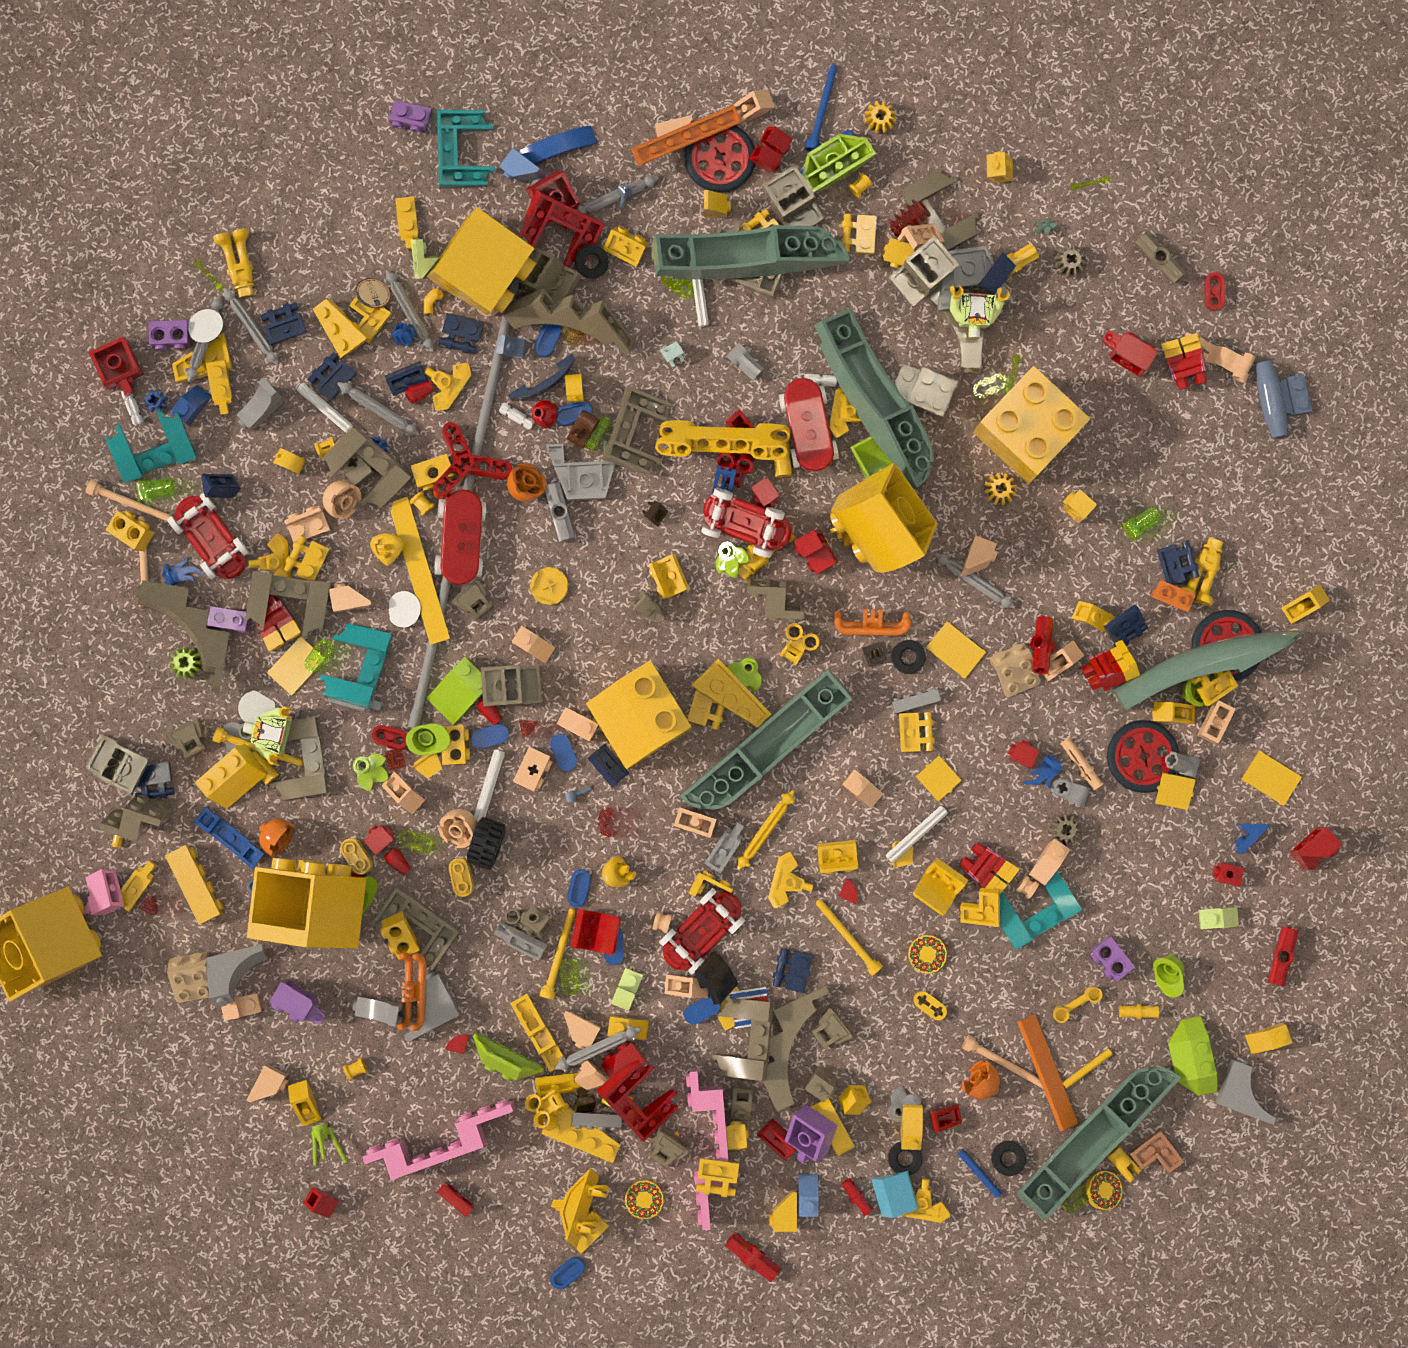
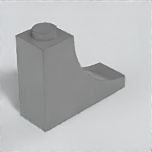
M264 377L258 382V389L252 399L236 414L240 418L238 423L245 430L249 428L253 431L286 402Z
M262 944L206 958L209 998L215 1007H223L234 1003L235 989L241 977L254 965L268 960L267 952Z
M432 972L426 975L424 1023L420 1030H411L404 1035L407 1042L461 1014L440 973L435 975Z
M358 996L357 1000H354L352 1010L355 1011V1016L381 1021L388 1024V1026L396 1027L403 1021L404 1002Z
M1239 1057L1236 1060L1230 1059L1215 1103L1274 1125L1276 1117L1264 1111L1252 1093L1251 1072L1253 1067L1247 1065V1060Z

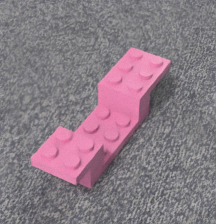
M691 1068L690 1073L686 1074L687 1087H691V1093H688V1106L693 1108V1112L713 1110V1123L718 1125V1130H714L715 1144H719V1149H716V1159L729 1161L722 1085L699 1087L698 1068ZM694 1171L695 1186L697 1184H705V1179H699L698 1171ZM711 1180L712 1186L722 1187L723 1182ZM696 1191V1203L701 1205V1210H698L697 1213L698 1225H702L703 1230H710L708 1195Z
M507 1098L498 1101L495 1107L490 1108V1105L479 1108L475 1114H472L470 1111L460 1115L461 1117L455 1123L460 1140L450 1143V1146L444 1150L443 1147H438L431 1150L432 1152L427 1156L422 1153L411 1159L405 1140H399L397 1137L387 1141L385 1146L381 1147L380 1144L369 1147L366 1150L367 1153L362 1157L364 1164L384 1158L390 1179L393 1180L483 1148L487 1141L481 1123L513 1112L516 1108L514 1100L509 1101Z

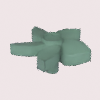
M1047 218L1044 223L1036 221L1038 228L1035 231L1036 233L1044 231V234L1049 235L1051 231L1058 228V225L1051 223L1050 218Z

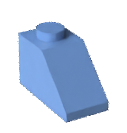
M512 148L499 166L505 171L503 175L511 181L515 178L519 182L543 178L547 175L514 148Z
M798 1174L799 1217H818V1174Z

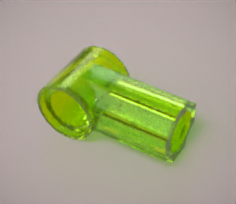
M171 477L154 481L142 480L135 482L138 502H145L148 499L152 501L157 497L175 494L174 483Z
M1152 506L1120 526L1132 541L1145 533L1146 529L1158 523L1161 517L1157 509Z

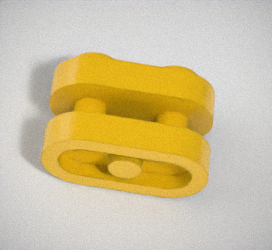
M357 839L344 840L340 850L348 864L352 866V870L357 874L370 872L373 867V861L362 843Z
M464 858L452 860L449 864V873L453 890L460 897L468 896L474 890L470 864Z

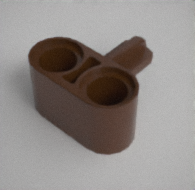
M583 409L569 432L567 440L584 449L585 443L592 437L600 419Z

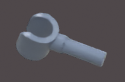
M627 183L624 187L620 185L617 189L622 195L619 206L620 210L624 209L627 197L632 194V189Z
M591 787L566 793V802H577L576 795L592 791Z

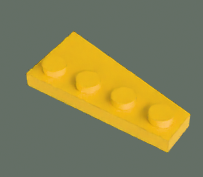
M719 659L690 685L756 728L771 715Z
M571 1107L556 1116L557 1125L553 1130L547 1131L543 1129L541 1133L611 1163L614 1162L620 1147V1143L599 1130V1128L587 1130L584 1127L582 1129L571 1127L572 1114L575 1113Z

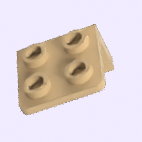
M1024 643L1016 644L1008 650L997 652L994 656L989 657L991 665L998 674L1006 697L1014 696L1040 684L1039 675L1032 671V653Z
M207 952L194 953L182 957L176 956L169 959L167 974L176 1002L181 1003L209 998L206 968Z

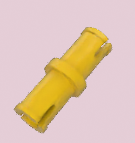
M1141 1004L1136 1006L1119 1005V1017H1136L1137 1019H1141V1017L1159 1018V1006H1141Z

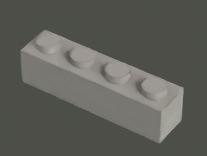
M931 688L925 693L923 691L917 692L915 696L910 694L906 695L904 699H900V697L893 699L894 702H891L894 714L941 701L938 689Z
M573 1113L571 1127H575V1129H582L584 1127L587 1130L599 1128L601 1131L606 1129L618 1131L621 1128L622 1119L619 1115Z

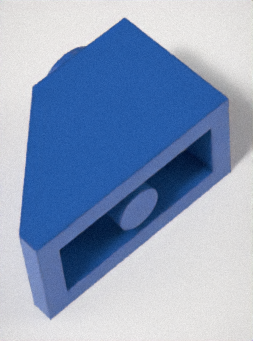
M196 385L181 396L170 413L175 416V413L178 412L182 421L190 427L212 396Z

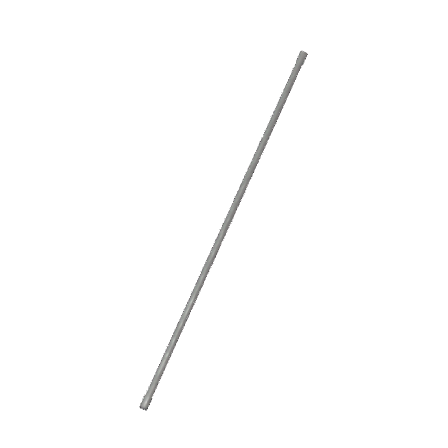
M543 178L532 180V185ZM529 198L527 210H528V207H529L530 202H531V199H530V198ZM525 237L521 238L522 240L528 243ZM512 280L509 285V290L515 294L511 301L516 300L520 284L515 280ZM502 316L498 338L499 334L508 336L510 323L505 320L504 316ZM498 338L471 452L472 455L476 456L481 455L503 355L496 353ZM469 474L465 478L463 489L473 490L476 475ZM444 576L438 596L443 617L451 587V582L447 581ZM429 640L414 706L408 723V727L411 728L420 726L423 705L438 644L430 645Z

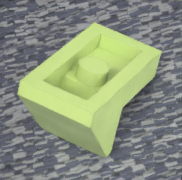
M416 238L411 239L414 277L420 279L426 275L439 257H424V254L427 252L426 244L423 242V239Z
M1237 907L1198 910L1200 929L1239 926Z
M625 968L611 1004L629 1011L643 975Z

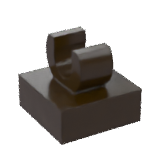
M657 501L648 502L651 507L647 512L643 510L642 513L645 515L644 517L658 527L668 513V510Z
M881 642L862 648L868 666L887 660Z
M586 1089L579 1090V1095L576 1096L577 1099H575L573 1106L574 1112L585 1113L594 1111L596 1104L595 1096H587Z

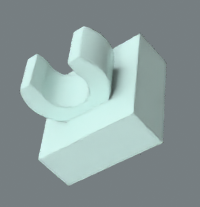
M677 341L660 350L664 359L673 367L675 366L673 363L674 358L679 357L681 362L684 361L681 355L684 352Z

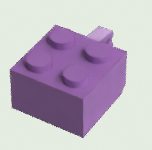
M288 979L279 984L269 1001L273 1004L272 1008L281 1013L285 1011L290 1014V1019L298 1023L299 1021L309 1020L320 1025L326 1017V1013L317 1007L318 998Z
M805 1105L793 1114L785 1142L799 1151L797 1160L802 1164L808 1161L809 1158L818 1163L828 1155L838 1125L808 1105Z

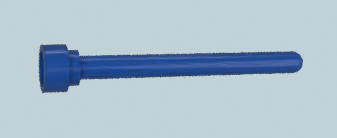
M832 64L829 68L812 136L809 137V140H806L804 149L807 151H812L811 148L814 150L821 145L819 135L837 71L835 64Z

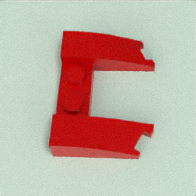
M536 190L518 236L520 238L525 237L529 245L534 248L548 219L576 231L563 263L564 266L569 268L570 262H575L576 253L580 248L589 244L595 245L605 224L597 218Z
M636 1061L619 1071L596 1091L635 1135L644 1142L678 1109V1106L671 1102V1098L676 1096V1092L671 1089L650 1103L642 1111L628 1094L655 1068L650 1064L646 1067L640 1066L641 1063Z

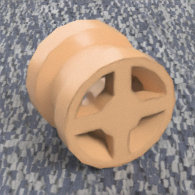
M1025 875L1015 891L1018 893L1022 892L1027 899H1030L1038 888L1039 883L1031 881L1030 877Z
M657 911L652 929H660L667 933L672 915H663Z

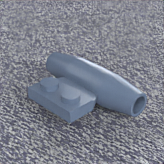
M1271 360L1257 363V390L1263 417L1271 437L1274 439L1287 436V414L1293 416L1312 411L1304 374L1290 376L1279 381Z

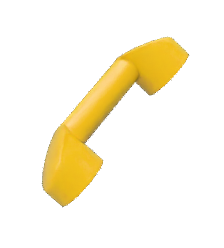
M1095 986L1086 988L1082 996L1064 1007L1061 1005L1055 1007L1053 1011L1054 1019L1059 1023L1066 1022L1069 1019V1012L1088 1000L1093 1003L1099 1002L1102 999V991Z

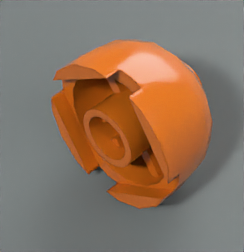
M529 463L518 464L507 477L509 493L520 502H532L539 498L546 489L544 475L542 473L539 474L536 471L537 467Z
M282 818L272 819L268 823L264 822L259 829L261 832L259 843L262 849L270 856L277 857L275 854L277 852L281 854L293 839V837L289 836L293 830L296 832V826Z
M981 1060L975 1063L968 1071L973 1073L967 1081L963 1079L962 1090L967 1095L977 1100H985L998 1092L1000 1075L991 1063Z

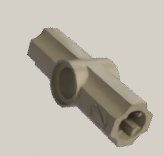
M1148 231L1143 233L1134 242L1150 259L1151 264L1157 267L1173 284L1186 273L1171 257L1169 250L1162 247ZM1156 254H1162L1164 261L1157 260Z

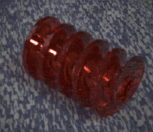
M913 199V207L909 204L906 205L907 212L900 209L902 216L894 214L896 221H893L891 218L888 219L890 229L897 238L906 226L920 225L919 220L924 222L926 220L925 216H931L929 210L922 202H917Z

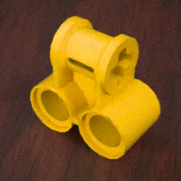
M792 623L785 631L786 637L790 641H788L779 656L786 657L796 666L805 651L812 652L818 648L819 639L815 634L802 636V627L797 623ZM790 628H797L800 632L799 636L791 637L789 635ZM807 638L815 640L816 645L813 648L806 646L805 640Z
M560 1089L552 1090L545 1097L536 1094L527 1097L525 1106L527 1110L536 1113L534 1124L537 1127L547 1131L553 1130L557 1125L556 1116L569 1108L568 1103H565L561 1096L562 1092ZM539 1100V1105L535 1108V1103ZM545 1117H548V1121L544 1125L543 1120Z

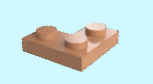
M1161 1130L1155 1132L1129 1152L1141 1170L1155 1159L1159 1160L1168 1173H1171L1184 1163V1160Z

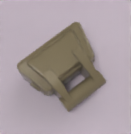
M480 579L473 581L451 601L460 611L464 613L470 612L476 621L493 607L490 601H487L485 598L488 596V593ZM483 601L485 603L478 610L474 611L473 608L479 602Z
M642 590L630 602L633 608L647 619L661 621L663 619L659 606Z
M194 719L165 735L176 749H180L183 752L185 759L207 749L202 740L204 731L201 719ZM193 742L197 743L196 746L190 749L187 748V745Z
M829 1007L818 1021L820 1025L811 1030V1033L824 1049L828 1048L832 1043H843L853 1037L850 1029L832 1007ZM824 1029L830 1038L828 1040L820 1032Z
M661 1125L652 1142L653 1149L649 1151L648 1156L667 1168L672 1161L676 1162L689 1153L690 1144ZM660 1151L661 1153H663V1154H664L665 1156H667V1157L665 1158L664 1156H662V1155L659 1154L658 1152Z

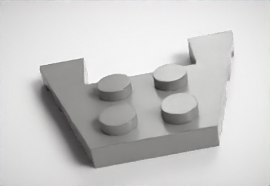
M986 246L948 251L957 261L959 267L944 278L941 284L938 311L950 310V301L953 295L950 292L951 286H954L955 289H958L959 285L962 288L979 286L980 281L994 264ZM1003 283L1000 287L1002 288L1000 295L1006 294L1007 291L1005 283ZM1011 295L1009 296V298H1008L1007 300H1004V301H1005V302L1011 301V300H1012Z
M607 441L603 442V450H605ZM563 443L546 444V450L567 501L606 499L615 464L605 460L564 463Z

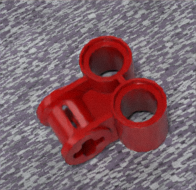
M719 453L717 464L721 466V469L725 470L726 467L731 472L733 469L736 470L733 485H737V488L741 486L743 474H749L755 462V458L748 453H740L739 456H736V453ZM722 457H729L731 460L726 461ZM741 461H747L750 464L744 465ZM727 476V480H726V483H727V484L730 483V478H731V477H728V476Z

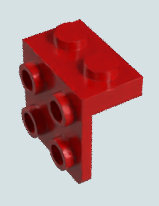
M578 909L571 947L614 955L621 918Z

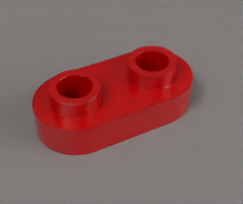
M1218 272L1210 273L1204 281L1205 305L1211 311H1218L1225 304V280L1223 275ZM1211 280H1215L1217 285H1211ZM1216 299L1217 305L1212 304L1211 300Z
M378 725L372 730V740L377 745L395 750H404L408 747L406 745L407 732L385 725ZM384 734L385 737L383 739H379L378 735ZM400 738L404 740L401 744L396 742Z

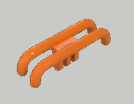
M863 609L862 622H847L842 620L840 611L834 613L835 628L844 635L900 636L907 633L911 627L909 612H904L903 618L899 622H882V609H878V616H875V609H871L870 616H867V609Z
M402 952L399 957L401 960H405L406 965L405 982H402L405 990L401 992V994H405V997L401 998V1002H404V1019L397 1025L398 1030L408 1028L412 1018V1002L418 1001L417 1020L410 1026L412 1031H418L423 1026L425 1019L426 960L422 954L415 953L411 957L409 953ZM413 960L418 961L419 965L418 981H413Z

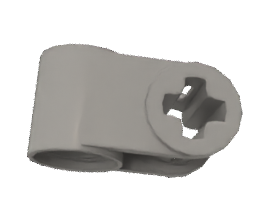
M1057 779L1051 784L1053 794L1078 806H1084L1090 791L1089 788L1064 779ZM1063 783V787L1065 788V790L1060 791V789L1057 788V786L1062 785Z

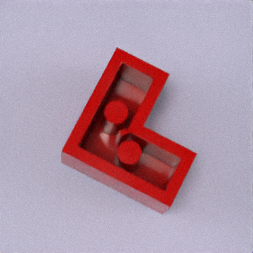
M813 530L794 541L796 544L794 548L797 554L808 559L807 565L812 573L820 574L839 563L821 530Z

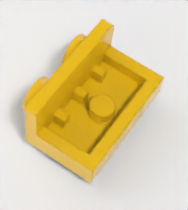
M675 554L648 564L650 575L657 584V592L663 599L671 598L690 589Z
M855 840L817 844L820 873L832 874L836 871L851 872L859 869Z

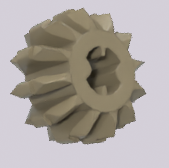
M1073 244L1071 249L1068 245H1065L1064 250L1059 249L1057 251L1059 255H1056L1054 260L1058 261L1055 264V268L1061 267L1059 274L1066 271V277H1069L1070 272L1076 277L1077 271L1083 272L1082 266H1086L1087 262L1083 260L1086 258V254L1080 255L1082 248L1075 250L1076 245ZM1072 257L1074 261L1069 264L1067 261Z
M1063 814L1062 819L1059 815L1055 816L1058 823L1055 821L1050 822L1051 825L1055 826V828L1048 829L1049 832H1055L1050 838L1055 839L1058 837L1057 841L1061 843L1063 840V845L1065 846L1068 845V840L1072 845L1075 844L1073 837L1080 839L1076 832L1082 831V828L1075 827L1080 824V821L1073 822V815L1069 819L1067 814ZM1063 825L1069 827L1067 835L1066 833H1061Z

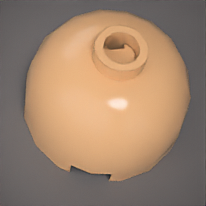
M335 481L331 483L323 495L325 510L333 517L342 520L350 517L356 511L354 507L357 500H361L359 488L348 481Z
M453 809L441 818L438 830L446 843L450 841L457 845L456 848H465L470 845L478 823L474 815L469 811Z

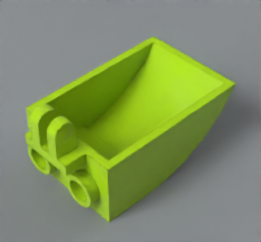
M872 436L850 447L865 479L892 464Z

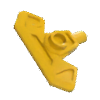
M469 363L453 365V376L439 370L436 372L430 367L426 369L425 374L430 376L433 383L442 391L433 395L436 411L449 409L471 377Z
M841 387L835 390L829 429L835 438H839L849 431L846 422H861L856 414L855 407L848 404L849 401Z
M277 533L267 544L273 553L259 557L258 560H249V568L259 567V570L275 572V576L291 578V573L284 570L287 556L289 557L288 541Z
M791 852L778 858L768 896L774 908H778L789 901L785 891L802 892V890L812 892L813 884L806 883L804 879L791 873L798 866Z
M922 1178L921 1187L918 1188L915 1195L918 1209L901 1216L941 1223L950 1217V1212L942 1201L932 1206L931 1189H929L930 1179Z

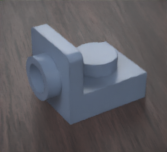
M499 334L496 353L523 359L526 340Z

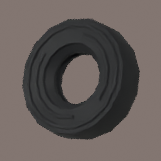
M594 244L585 245L580 248L574 260L577 271L583 277L589 279L602 276L609 265L608 255L605 250ZM591 254L596 255L599 260L598 265L593 269L587 268L585 265L586 257Z
M904 640L898 643L891 655L894 667L904 674H913L919 671L924 666L926 660V652L923 646L913 640ZM910 649L915 652L916 660L912 664H905L901 659L903 651Z
M900 1141L891 1147L888 1153V1162L890 1168L895 1173L908 1171L910 1176L920 1169L923 1155L921 1150L901 1149ZM902 1151H908L912 1154L913 1160L911 1164L903 1166L898 1162V1155Z
M1003 1141L994 1147L991 1161L998 1173L1004 1176H1014L1023 1170L1026 1164V1154L1018 1143ZM1006 1151H1012L1016 1155V1161L1011 1166H1006L1002 1163L1001 1157Z

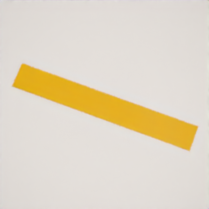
M408 496L395 500L392 504L391 515L397 535L404 542L402 552L415 595L420 603V612L429 643L432 645L450 639Z

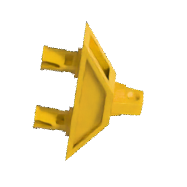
M591 1168L567 1191L564 1200H553L551 1205L556 1211L560 1212L566 1240L576 1249L581 1233L592 1235L596 1233L592 1228H597V1223L586 1221L593 1196L606 1198L607 1195L603 1192H609L607 1185H597L599 1175Z

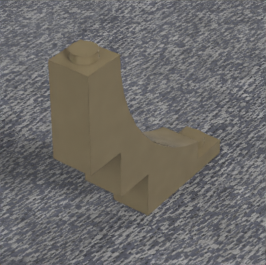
M941 285L923 299L936 310ZM950 310L938 311L948 323L957 342L960 370H963L964 374L971 375L979 372L981 368L984 329L980 328V338H968L969 328L960 327L959 322L955 321Z
M543 288L511 301L503 314L505 320L514 329L532 324L566 326L582 331L605 345L614 342L624 355L631 353L634 339L603 300L583 307L572 294L554 302Z
M142 580L141 587L137 586L135 597L139 598L138 605L158 610L173 619L186 631L199 652L203 671L211 672L208 684L212 685L211 691L219 692L229 632L206 629L209 610L186 607L189 588Z
M826 985L773 1009L782 1031L771 1035L770 1051L774 1060L768 1062L767 1079L763 1083L777 1112L780 1110L782 1113L792 1109L791 1105L795 1104L788 1083L789 1054L802 1025L816 1011L812 1001L820 1002L827 998L826 994H829Z

